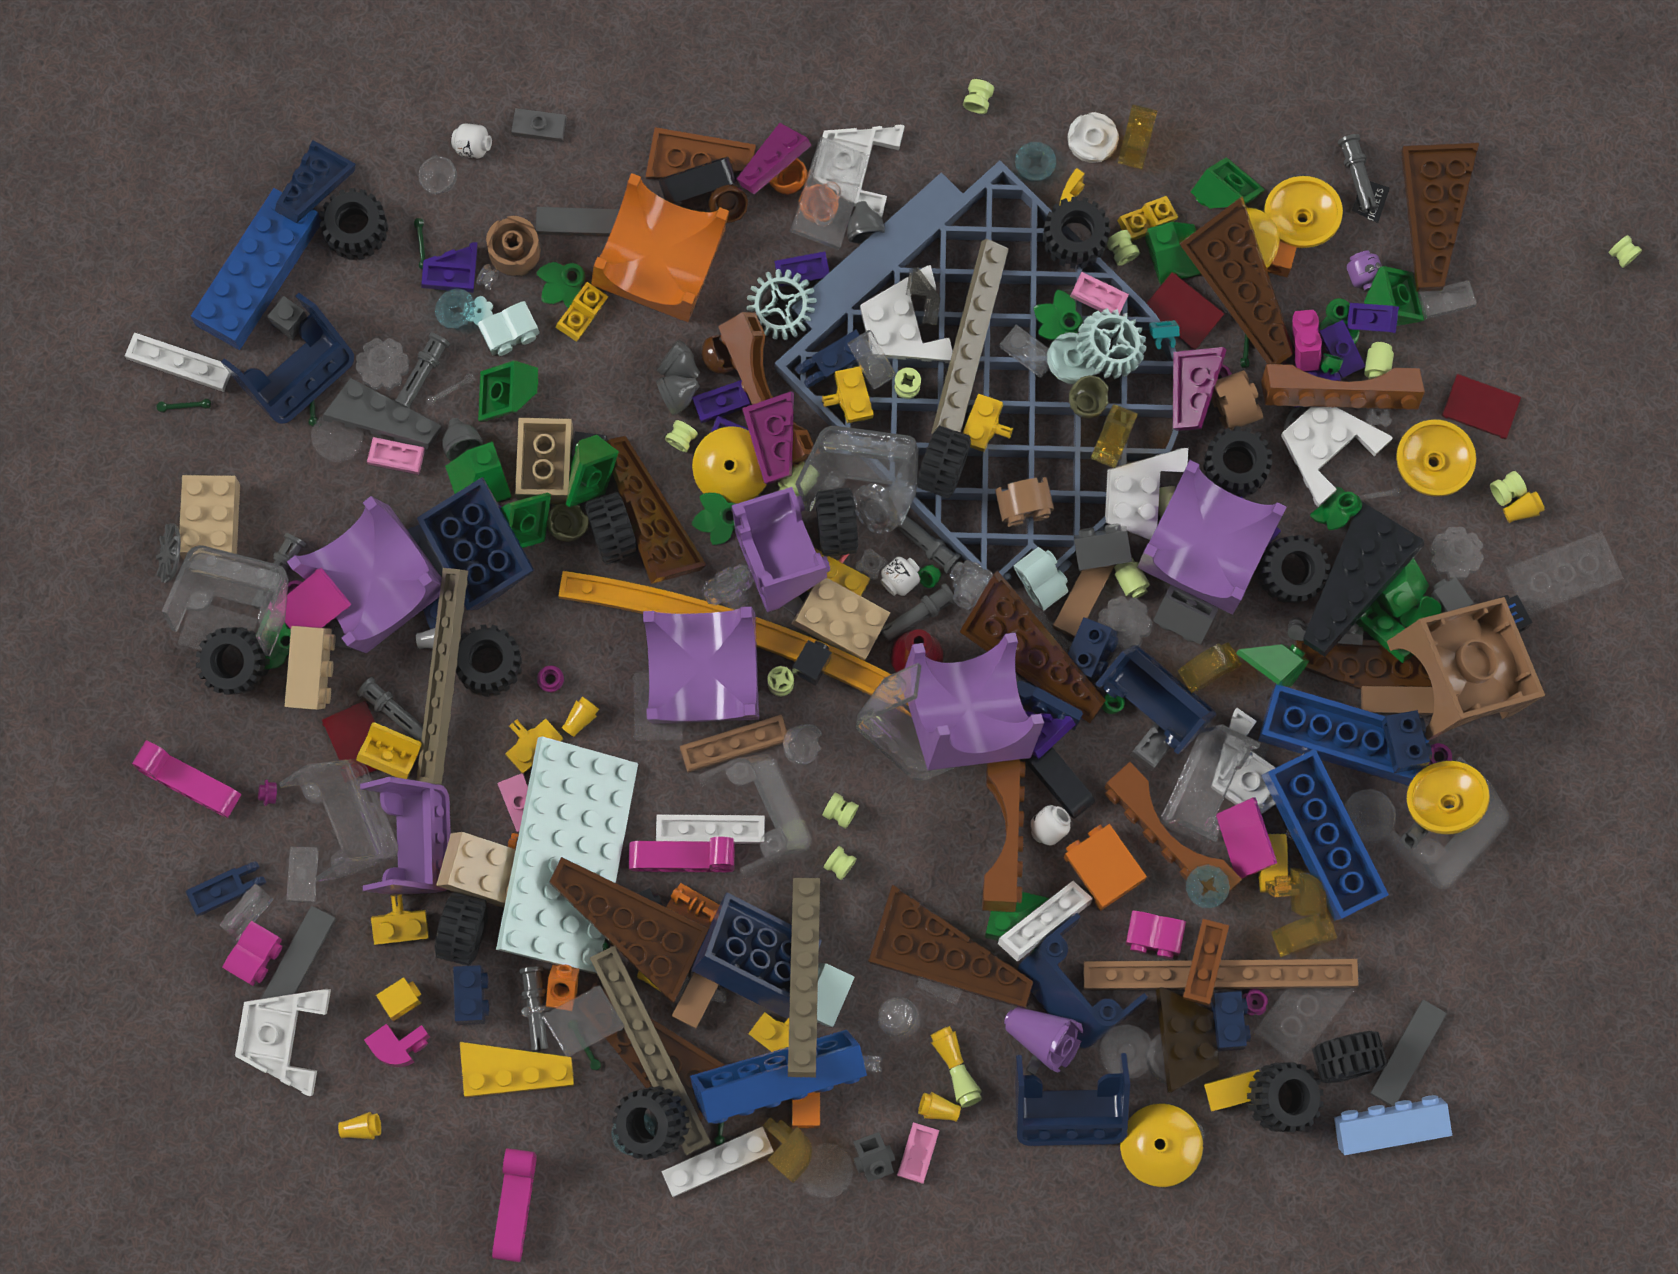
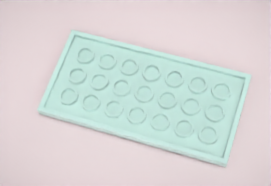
M538 737L496 950L556 965L567 964L573 968H579L580 971L597 974L590 957L603 951L602 945L604 944L605 937L549 881L560 858L563 857L616 883L638 763L550 738Z

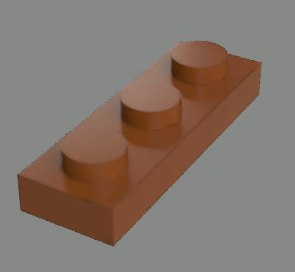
M1202 919L1183 999L1210 1005L1229 925Z

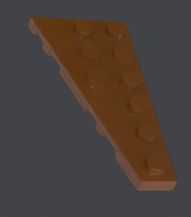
M1479 143L1402 147L1401 153L1417 292L1442 291L1444 288Z
M1242 196L1182 241L1180 245L1266 363L1280 364L1293 355L1294 350Z
M621 436L609 439L607 443L619 451L612 473L624 502L650 583L653 584L701 571L706 566V563L627 437Z
M997 570L959 632L987 652L998 645L1005 634L1016 633L1018 644L1015 655V671L1040 689L1083 711L1081 718L1091 723L1106 700Z
M1295 640V645L1305 652L1303 657L1310 661L1304 670L1360 690L1362 686L1432 687L1425 667L1415 655L1402 663L1376 640H1363L1362 645L1337 643L1326 657L1304 644V641Z
M561 857L549 883L674 1003L709 928Z
M892 884L869 958L870 964L1026 1009L1033 986L1032 980L1009 964L1004 963L991 954L990 951L975 943L967 935L938 915L933 914Z
M594 983L580 1004V1008L644 1087H653L606 990ZM651 1019L700 1121H702L704 1116L697 1107L690 1076L725 1066V1064Z

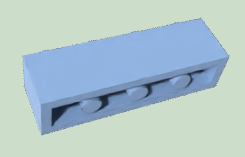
M1435 1095L1423 1097L1422 1101L1411 1103L1409 1100L1398 1101L1392 1107L1385 1108L1383 1105H1375L1369 1107L1368 1111L1359 1113L1357 1110H1348L1342 1112L1341 1116L1334 1117L1338 1147L1344 1155L1452 1136L1448 1104L1442 1098H1438Z

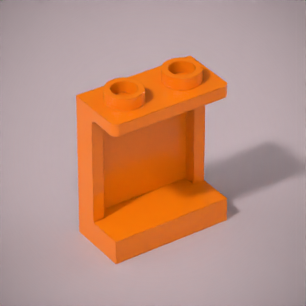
M1110 824L1104 828L1102 825H1099L1088 833L1090 836L1082 843L1079 839L1066 847L1068 852L1064 855L1065 861H1069L1095 898V904L1100 911L1143 883L1147 878Z

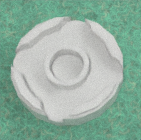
M1093 112L1084 116L1081 115L1073 121L1067 136L1068 145L1072 153L1080 160L1089 163L1102 162L1110 158L1116 151L1119 134L1116 125L1110 118L1104 114Z

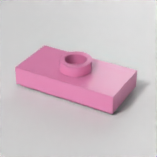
M1081 272L1070 297L1100 312L1108 308L1110 313L1118 309L1120 315L1129 294Z
M373 437L367 463L368 465L419 475L425 448Z
M522 773L497 783L517 834L520 831L528 790Z
M913 1122L897 1174L898 1177L924 1184L939 1130Z

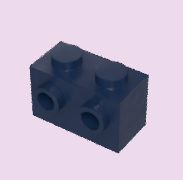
M1083 617L1068 656L1088 679L1097 682L1099 677L1107 670L1108 662L1106 660L1109 653L1116 649L1118 633L1111 627Z
M1418 710L1386 716L1382 721L1393 772L1400 773L1426 768L1430 763V759H1432V750L1430 744L1425 743L1423 733H1426L1424 718L1419 717Z
M481 965L453 967L455 1022L457 1025L485 1024V1016H489V1000H484V989H488L489 986L488 972H484Z
M1241 991L1214 993L1211 998V1007L1214 1015L1218 1052L1243 1050L1247 1046V1042L1251 1040L1250 1027L1245 1025L1244 1015L1248 1014L1247 999L1242 998Z

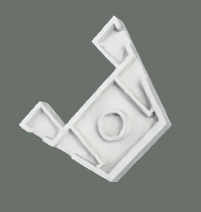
M895 125V127L889 128L877 126L872 127V129L857 130V128L825 130L812 175V182L830 188L836 196L855 207L857 202L866 201L868 206L882 218L887 196L861 189L872 146L877 145L899 150L904 125Z
M931 265L922 268L860 305L872 357L903 360L911 358L927 362L934 360L950 363L953 350L949 338L922 343L910 297L936 290Z
M1311 406L1281 435L1317 507L1321 506L1337 490L1318 470L1352 439L1357 438L1373 456H1376L1393 439L1385 432L1337 407Z
M1188 448L1176 449L1175 451L1108 469L1106 523L1120 524L1121 527L1126 526L1127 532L1151 540L1158 523L1160 472H1184L1188 463Z
M1236 708L1232 715L1212 789L1235 805L1256 797L1262 815L1276 804L1261 775L1275 769V767L1241 744L1257 721Z
M331 989L244 1002L235 1057L265 1073L273 1075L280 1079L281 1082L302 1091L301 1093L312 1096L317 1070L290 1066L298 1011L327 1014Z

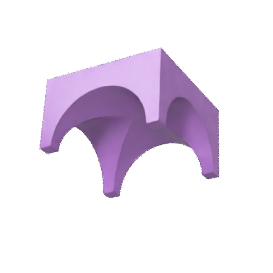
M1189 460L1137 568L1233 615L1285 512L1286 506L1278 502L1273 505L1258 504L1233 495L1210 481L1201 472L1199 464Z
M372 496L363 502L365 509L361 517L343 535L315 552L303 556L295 555L287 561L292 570L305 580L315 573L316 569L322 568L351 603L348 609H345L336 616L344 632L342 639L348 647L364 653L369 652L435 601L440 595L442 579L392 508Z
M752 607L696 614L643 611L649 659V703L647 708V720L652 724L759 720L756 617Z
M1016 633L1005 634L998 645L981 656L955 663L933 661L925 656L926 652L923 643L912 645L901 682L927 770L1031 758L1044 721L1041 714L1028 717L1020 701L1015 674V655L1018 644Z

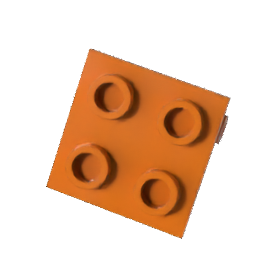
M680 883L678 888L674 889L671 900L666 908L709 928L720 905Z

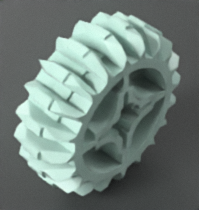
M777 269L775 272L776 278H773L771 273L767 272V282H764L760 277L757 279L758 283L762 285L760 289L756 286H751V290L757 294L756 296H747L749 301L755 302L754 305L747 306V310L756 312L761 326H765L763 331L766 336L773 330V339L777 340L779 332H782L783 339L788 340V331H791L794 337H798L797 327L803 332L807 330L802 324V318L806 321H811L810 317L806 316L805 313L806 311L814 313L815 309L807 307V303H816L817 300L807 296L814 293L813 288L805 290L809 284L807 279L799 284L801 279L799 273L791 279L792 273L790 270H786L785 277H782L781 270ZM788 284L794 286L800 292L783 295L778 285ZM771 289L773 299L770 304L765 306L766 308L761 309L762 299L765 293ZM777 293L785 302L788 301V305H785L787 307L785 309L787 316L780 308L775 307L779 300ZM802 298V311L798 318L793 321L791 307ZM780 314L785 320L786 325L771 324L764 317Z
M1107 308L1102 312L1096 311L1092 316H1088L1084 320V324H1081L1079 327V334L1075 340L1079 342L1076 350L1083 352L1080 355V360H1087L1086 368L1093 366L1095 374H1099L1102 371L1104 379L1111 374L1114 379L1119 378L1120 375L1125 377L1131 371H1135L1138 364L1144 359L1143 354L1146 351V346L1143 345L1146 337L1139 335L1142 332V327L1136 328L1134 326L1136 319L1129 321L1127 319L1128 314L1125 313L1120 316L1118 309L1110 313Z

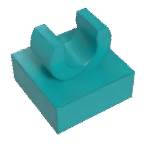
M1175 320L1149 323L1150 334L1155 338L1154 343L1157 349H1161V341L1164 338L1169 339L1171 348L1175 347L1176 340L1174 336H1180L1179 325Z

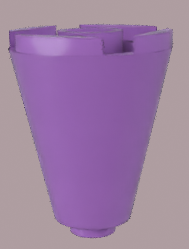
M1020 1007L1010 1010L1004 1020L1006 1031L1050 1070L1060 1072L1058 1069L1060 1066L1066 1068L1080 1047L1081 1041L1077 1039L1078 1031L1083 1033V1027L1076 1020Z

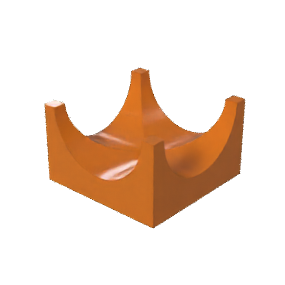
M631 173L610 236L600 257H597L593 266L591 285L689 322L724 234L729 211L719 207L714 212H699L680 207L653 193L644 185L640 176Z

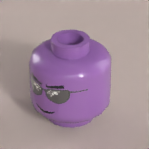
M1367 250L1351 256V261L1347 264V271L1353 286L1364 288V291H1369L1378 269L1382 267L1378 255L1372 254Z

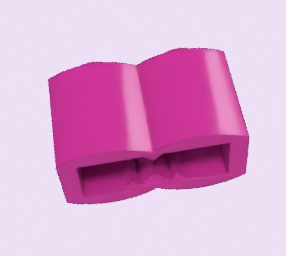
M1314 310L1295 311L1292 320V341L1295 347L1296 366L1302 371L1319 370L1321 366L1322 341L1319 334L1318 315Z
M1132 911L1125 945L1131 946L1130 950L1133 952L1145 954L1147 950L1157 952L1158 957L1173 959L1174 955L1179 956L1186 921Z
M251 921L227 957L222 968L252 986L256 982L261 983L268 972V969L265 968L270 959L275 960L282 950L283 946L280 945L282 939Z

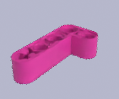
M147 740L132 763L142 774L225 818L230 816L241 797L238 791L170 756L164 749Z
M712 837L710 842L633 841L629 843L630 871H734L735 842L734 838Z
M506 1148L503 1162L504 1179L492 1259L521 1262L537 1155L535 1152Z

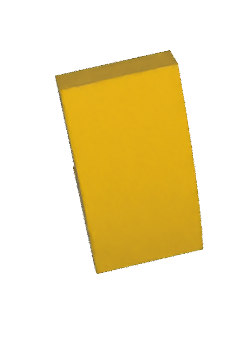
M1078 168L1074 170L1067 181L1061 200L1067 198L1069 202L1072 197L1078 196L1085 186L1083 183L1085 173Z
M1164 196L1145 203L1141 209L1120 216L1117 221L1122 230H1128L1132 242L1145 236L1148 228L1174 222L1178 219V215L1168 197Z
M586 282L555 328L577 342L606 302L608 296Z
M1268 834L1277 864L1258 872L1260 892H1287L1286 834Z
M1260 1069L1205 1083L1204 1086L1211 1111L1251 1101V1099H1247V1093H1251L1252 1090L1248 1086L1250 1081L1256 1080L1253 1075L1256 1072H1260Z

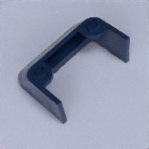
M300 293L295 297L310 314L299 326V334L305 341V344L268 377L260 369L250 368L242 373L225 358L221 361L241 388L274 421L280 424L291 421L344 374L354 362V353L318 306Z
M1136 645L1122 651L1096 682L1098 687L1105 685L1104 690L1114 698L1117 696L1126 697L1165 730L1164 734L1167 737L1165 742L1175 749L1174 752L1177 754L1184 751L1216 715L1212 707L1147 652Z
M1076 913L1045 938L1019 964L1017 971L1033 981L1031 994L1048 1014L1073 1019L1082 1024L1083 1033L1078 1031L1077 1039L1081 1041L1079 1048L1087 1049L1140 1007L1148 997L1145 993L1142 994L1124 1010L1112 999H1103L1093 1007L1058 966L1068 953V945L1062 936L1078 923L1080 916Z
M1121 1053L1120 1073L1102 1076L1097 1082V1090L1043 1091V1084L1040 1078L1033 1075H1023L1022 1055H1016V1128L1019 1142L1027 1146L1118 1144L1124 1141L1128 1130L1130 1096L1127 1054Z

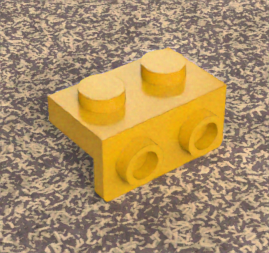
M373 722L356 761L394 777L407 779L417 759L422 743Z

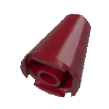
M916 629L904 633L895 641L890 657L892 666L898 676L902 678L913 644L923 643L926 652L925 656L933 661L943 663V649L934 636L924 630Z

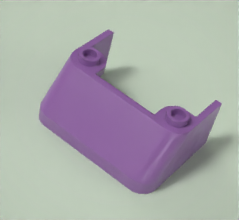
M386 777L360 784V789L380 792L382 809L387 814L396 816L398 868L387 869L383 874L381 882L363 885V891L397 895L437 893L448 890L436 886L451 835L450 799L446 788L439 784L396 777Z

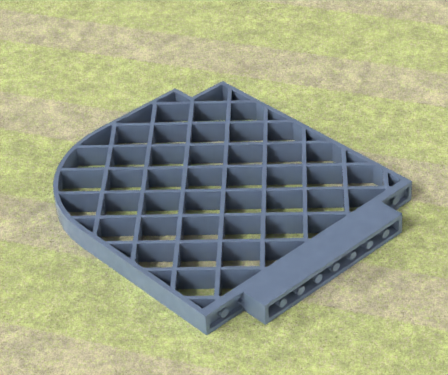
M998 161L964 193L942 173L935 177L884 223V233L875 231L813 287L814 293L807 296L808 298H816L817 302L807 303V307L814 308L815 311L814 313L808 311L805 313L806 316L810 317L811 321H806L802 318V324L807 328L806 331L808 333L775 362V371L956 554L962 555L961 559L986 584L989 583L993 576L986 568L987 545L1026 546L999 571L1007 582L1012 578L1010 573L1015 570L1013 565L1035 550L1037 546L1071 547L1057 560L1055 566L1057 570L1059 569L1064 573L1072 565L1070 560L1077 555L1074 535H1078L1080 530V503L1106 504V492L1080 491V459L1119 460V466L1126 464V460L1139 461L1171 452L1178 431L1172 430V435L1166 449L1127 448V416L1173 418V405L1127 404V376L1120 375V404L1108 403L1105 410L1099 415L1119 416V448L1080 447L1081 417L1074 413L1069 402H1035V371H1051L1047 358H1035L1036 327L1043 325L1036 319L1033 310L1036 305V284L1075 285L1082 272V268L1080 265H1076L1075 272L1036 271L1037 242H1043L1044 228H1037V215L1045 222L1049 211H1052L1001 161ZM1002 180L1006 185L997 184ZM983 196L986 198L985 227L951 226ZM992 198L1022 199L1031 208V228L992 227ZM1067 225L1061 229L1063 235L1068 240L1083 242ZM937 238L940 239V269H931L935 282H939V312H914L917 324L939 325L938 340L944 339V325H960L963 312H945V282L971 283L974 272L973 269H945L946 239L1030 242V271L1003 270L1000 283L1030 284L1029 314L992 313L984 341V354L980 357L977 368L983 369V395L989 397V369L1029 370L1028 401H1002L1003 407L1000 412L1028 414V445L988 444L985 452L970 447L967 456H982L981 488H956L953 495L945 498L918 487H905L895 476L896 454L925 455L929 443L896 442L897 410L937 411L943 390L944 368H948L950 363L934 360L927 362L906 358V360L872 357V354H869L847 367V369L852 368V366L892 367V398L869 397L872 410H891V442L860 441L850 431V423L847 424L846 417L844 425L829 410L842 409L840 405L824 407L822 396H815L804 384L806 372L801 374L800 381L790 370L798 363L801 364L818 353L811 351L845 321L848 322V334L853 332V323H864L861 310H858L860 305L868 301L891 279L894 280L895 285L921 270L922 268L905 267ZM1097 257V261L1091 265L1087 262L1096 273H1083L1129 294L1120 312V316L1127 313L1128 303L1141 316L1127 317L1129 321L1136 319L1134 325L1136 328L1142 327V330H1150L1149 323L1161 322L1152 309L1104 261ZM802 298L791 307V315L795 320L802 311ZM1075 300L1076 312L1081 315L1084 324V320L1088 316H1082V302ZM1068 320L1065 322V325L1067 327H1073L1074 322ZM990 326L1029 327V358L990 357ZM1168 338L1162 339L1161 346L1168 361H1142L1138 364L1136 370L1130 373L1173 375V352H1176L1175 347H1170ZM898 367L938 368L937 399L897 398L894 385ZM969 400L966 412H971L975 400ZM1035 414L1074 415V447L1034 446ZM874 454H890V470ZM988 457L1028 458L1027 479L1034 478V458L1073 459V491L1050 490L1052 502L1073 503V535L1033 534V517L1027 519V534L987 533V501H997L996 489H988ZM918 499H935V516ZM941 499L981 500V533L950 532L941 523ZM1106 517L1102 518L1093 527L1094 531L1105 530V526L1109 525L1106 523ZM963 544L981 545L980 561Z

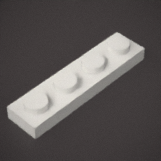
M137 333L133 334L125 354L127 360L224 392L231 376L221 361Z
M657 815L656 841L710 842L712 837L734 838L735 844H764L765 816Z
M1072 881L1001 936L998 945L1018 962L1072 916L1089 906L1092 897Z
M762 1126L661 1172L672 1197H675L772 1154L774 1151Z

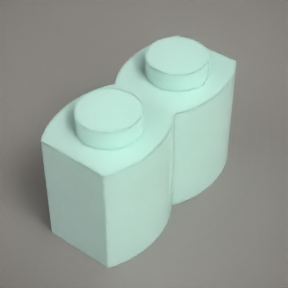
M525 301L512 305L502 312L491 315L477 323L492 356L496 354L499 356L506 355L513 350L512 347L516 344H529L539 334L538 327Z
M1037 547L1013 566L1032 601L1044 611L1068 593L1066 586L1068 580L1059 569L1057 570L1055 566L1057 560L1049 550L1045 552L1040 547Z

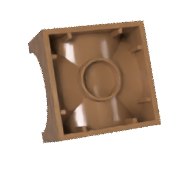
M1505 597L1419 619L1387 641L1390 651L1404 649L1414 654L1425 667L1431 680L1434 693V711L1432 719L1426 727V733H1424L1426 740L1436 738L1458 726L1495 713H1500L1502 719L1511 717L1545 696Z

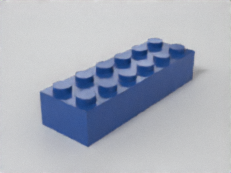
M273 188L191 314L195 326L238 350L242 348L320 227L321 219L319 213L313 209L298 223L277 213L275 207L282 192Z
M1277 684L1272 690L1258 741L1300 754L1316 749L1321 760L1408 786L1421 771V769H1415L1400 773L1393 772L1382 721L1386 716ZM1424 735L1425 743H1429V740H1426V737Z
M1316 749L1261 775L1334 921L1342 919L1389 895Z
M848 1030L817 1038L816 1078L788 1077L789 1047L692 1075L690 1078L697 1107L708 1123L718 1124L727 1121L728 1117L737 1114L745 1116L753 1113L755 1109L764 1106L772 1108L780 1105L781 1101L805 1098L808 1093L814 1091H829L834 1088V1085L856 1083L861 1077L867 1076L859 1043Z

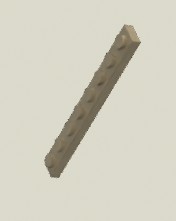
M989 239L982 240L931 434L934 433L939 425L961 432L1009 249Z
M443 568L421 739L422 745L416 781L442 784L464 613L467 570Z
M793 878L788 1077L816 1078L820 878Z
M615 946L590 957L652 1086L664 1087V1090L670 1089L674 1091L673 1097L678 1095L682 1099L680 1102L681 1106L685 1105L687 1111L684 1113L685 1117L689 1116V1123H686L685 1127L689 1128L687 1135H683L685 1141L681 1145L686 1156L710 1144L711 1142Z

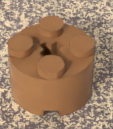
M509 216L501 221L498 220L490 227L486 237L487 249L491 263L497 270L507 275L523 276L535 267L540 258L541 248L538 234L528 220L519 216Z
M1244 370L1217 380L1211 399L1214 408L1217 407L1222 416L1219 419L1224 429L1230 428V430H1234L1235 426L1242 427L1263 419L1261 408L1255 402V399L1259 397L1254 383L1249 384L1248 376Z
M1046 477L1042 478L1041 483H1038L1037 478L1007 484L1008 490L1003 492L1001 487L995 490L1002 522H1007L1008 527L1022 525L1025 519L1033 517L1034 521L1048 519L1051 511L1054 510Z

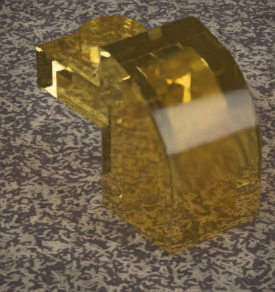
M1132 105L1118 159L1119 164L1143 169L1157 110Z
M1113 404L1091 459L1116 468L1138 413Z
M1228 642L1223 645L1217 644L1200 653L1181 667L1178 673L1190 692L1193 693L1209 686L1220 676L1238 669L1243 664Z
M1291 868V877L1284 875L1275 876L1274 880L1265 881V892L1274 897L1291 896L1292 911L1300 916L1327 914V899L1323 884L1319 879L1304 870Z
M1328 913L1311 915L1271 932L1280 958L1297 954L1312 946L1337 939Z
M769 1118L763 1126L782 1144L768 1161L794 1183L807 1169L811 1161L812 1146L810 1140L798 1127L793 1131L782 1120L777 1123L772 1118Z

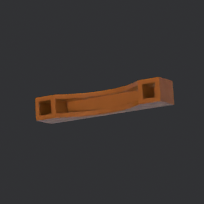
M742 312L718 327L721 332V340L728 348L732 357L731 363L738 371L742 380V388L748 394L753 405L773 398L765 379L763 367V348L766 335L755 312ZM794 422L792 466L817 454L808 431Z
M1266 364L1261 380L1265 405L1419 409L1425 393L1420 368H1393L1386 374L1373 379L1343 382L1316 377L1293 365Z
M1020 759L987 763L986 786L995 796L1001 807L1005 820L1006 841L997 861L984 875L982 911L1015 912L1016 903L1022 902V887L1017 886V877L1022 878L1023 861H1018V852H1023V836H1018L1019 827L1024 825V811H1019V802H1024L1025 786H1020V778L1025 777V762H1021Z
M1131 762L1125 765L1106 783L1105 789L1107 792L1105 794L1108 799L1115 805L1119 803L1126 810L1124 815L1133 824L1138 823L1144 829L1142 833L1145 838L1152 844L1156 842L1163 849L1161 851L1163 857L1169 863L1175 862L1181 868L1179 872L1182 877L1189 883L1193 881L1200 888L1198 893L1206 902L1210 903L1212 901L1217 905L1241 882L1242 879L1223 859L1210 858L1195 853L1180 844L1169 834L1153 808L1149 792V781Z

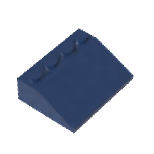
M484 478L478 479L417 517L443 567L468 571L464 601L467 610H479L503 595L534 571Z
M727 892L698 951L692 971L788 1019L790 1012L792 925Z

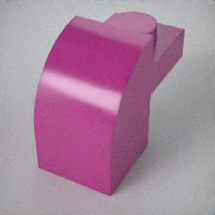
M385 1024L364 1039L374 1055L384 1064L391 1067H405L414 1063L408 1053L412 1050L414 1053L422 1050L427 1046L426 1040L430 1036L421 1025L399 1041L391 1028Z

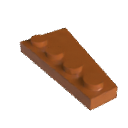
M655 127L646 179L663 178L727 156L730 158L734 173H741L755 155L756 145Z

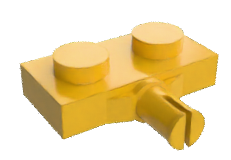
M861 366L835 371L834 377L837 384V393L822 396L823 406L839 404L845 413L847 424L873 418L874 414Z
M981 394L977 395L963 430V434L970 436L971 448L985 452L988 442L994 434L1010 439L1013 428L999 424V415L1003 407L1002 401Z
M516 719L514 724L512 723L509 727L516 733L519 739L516 745L507 751L505 755L524 774L533 765L538 737H546L560 742L563 740V737L547 719H544L539 725L528 731Z
M396 894L390 896L393 911L386 915L371 917L374 945L429 938L426 910H404L402 894H397V900Z
M764 1012L748 1034L771 1052L789 1047V1018L783 1023L776 1021Z

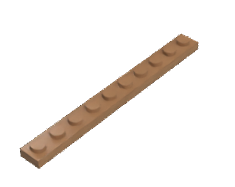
M1357 959L1221 960L1214 989L1358 988ZM1192 960L1084 962V990H1157L1160 987L1168 990L1185 989Z

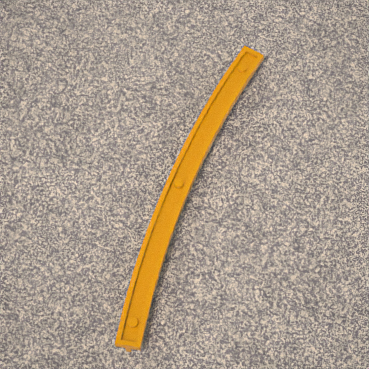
M568 571L562 572L559 599L601 605L643 614V611L696 614L734 610L708 601L645 585ZM756 617V643L758 648L796 662L807 641L810 640L813 643L816 641L814 638ZM824 643L830 648L828 651L832 652V658L824 674L846 683L912 717L901 679Z

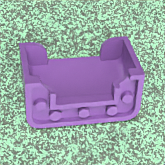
M792 487L732 505L736 536L767 612L779 609L827 578V572L830 571L827 557H821L820 553H816L802 521L801 512L805 511L801 496L795 495Z

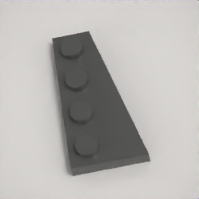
M352 378L349 379L323 414L324 421L331 423L333 420L345 423V427L356 429V427L370 430V434L380 437L381 435L394 437L395 441L424 447L427 450L441 431V425Z

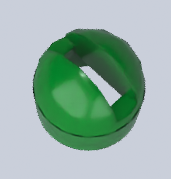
M1324 353L1321 359V369L1324 373H1327L1330 368V374H1335L1340 370L1343 359Z
M932 564L924 566L918 572L920 583L927 588L934 587L941 578L939 568L934 567Z
M1108 693L1103 697L1106 700L1102 705V710L1110 715L1116 714L1123 709L1124 699L1117 696L1114 698ZM1108 704H1117V707H1111Z

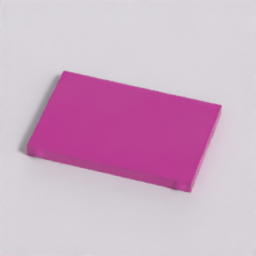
M320 568L316 569L315 573L279 602H275L272 607L290 629L291 626L322 628L342 611L348 609L351 603L326 572Z
M1252 797L1216 814L1233 870L1241 879L1277 864L1256 797Z

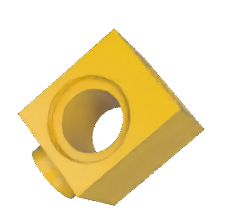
M403 977L376 996L392 1021H395L420 1005L421 1003L417 997L422 994L413 981L408 983Z

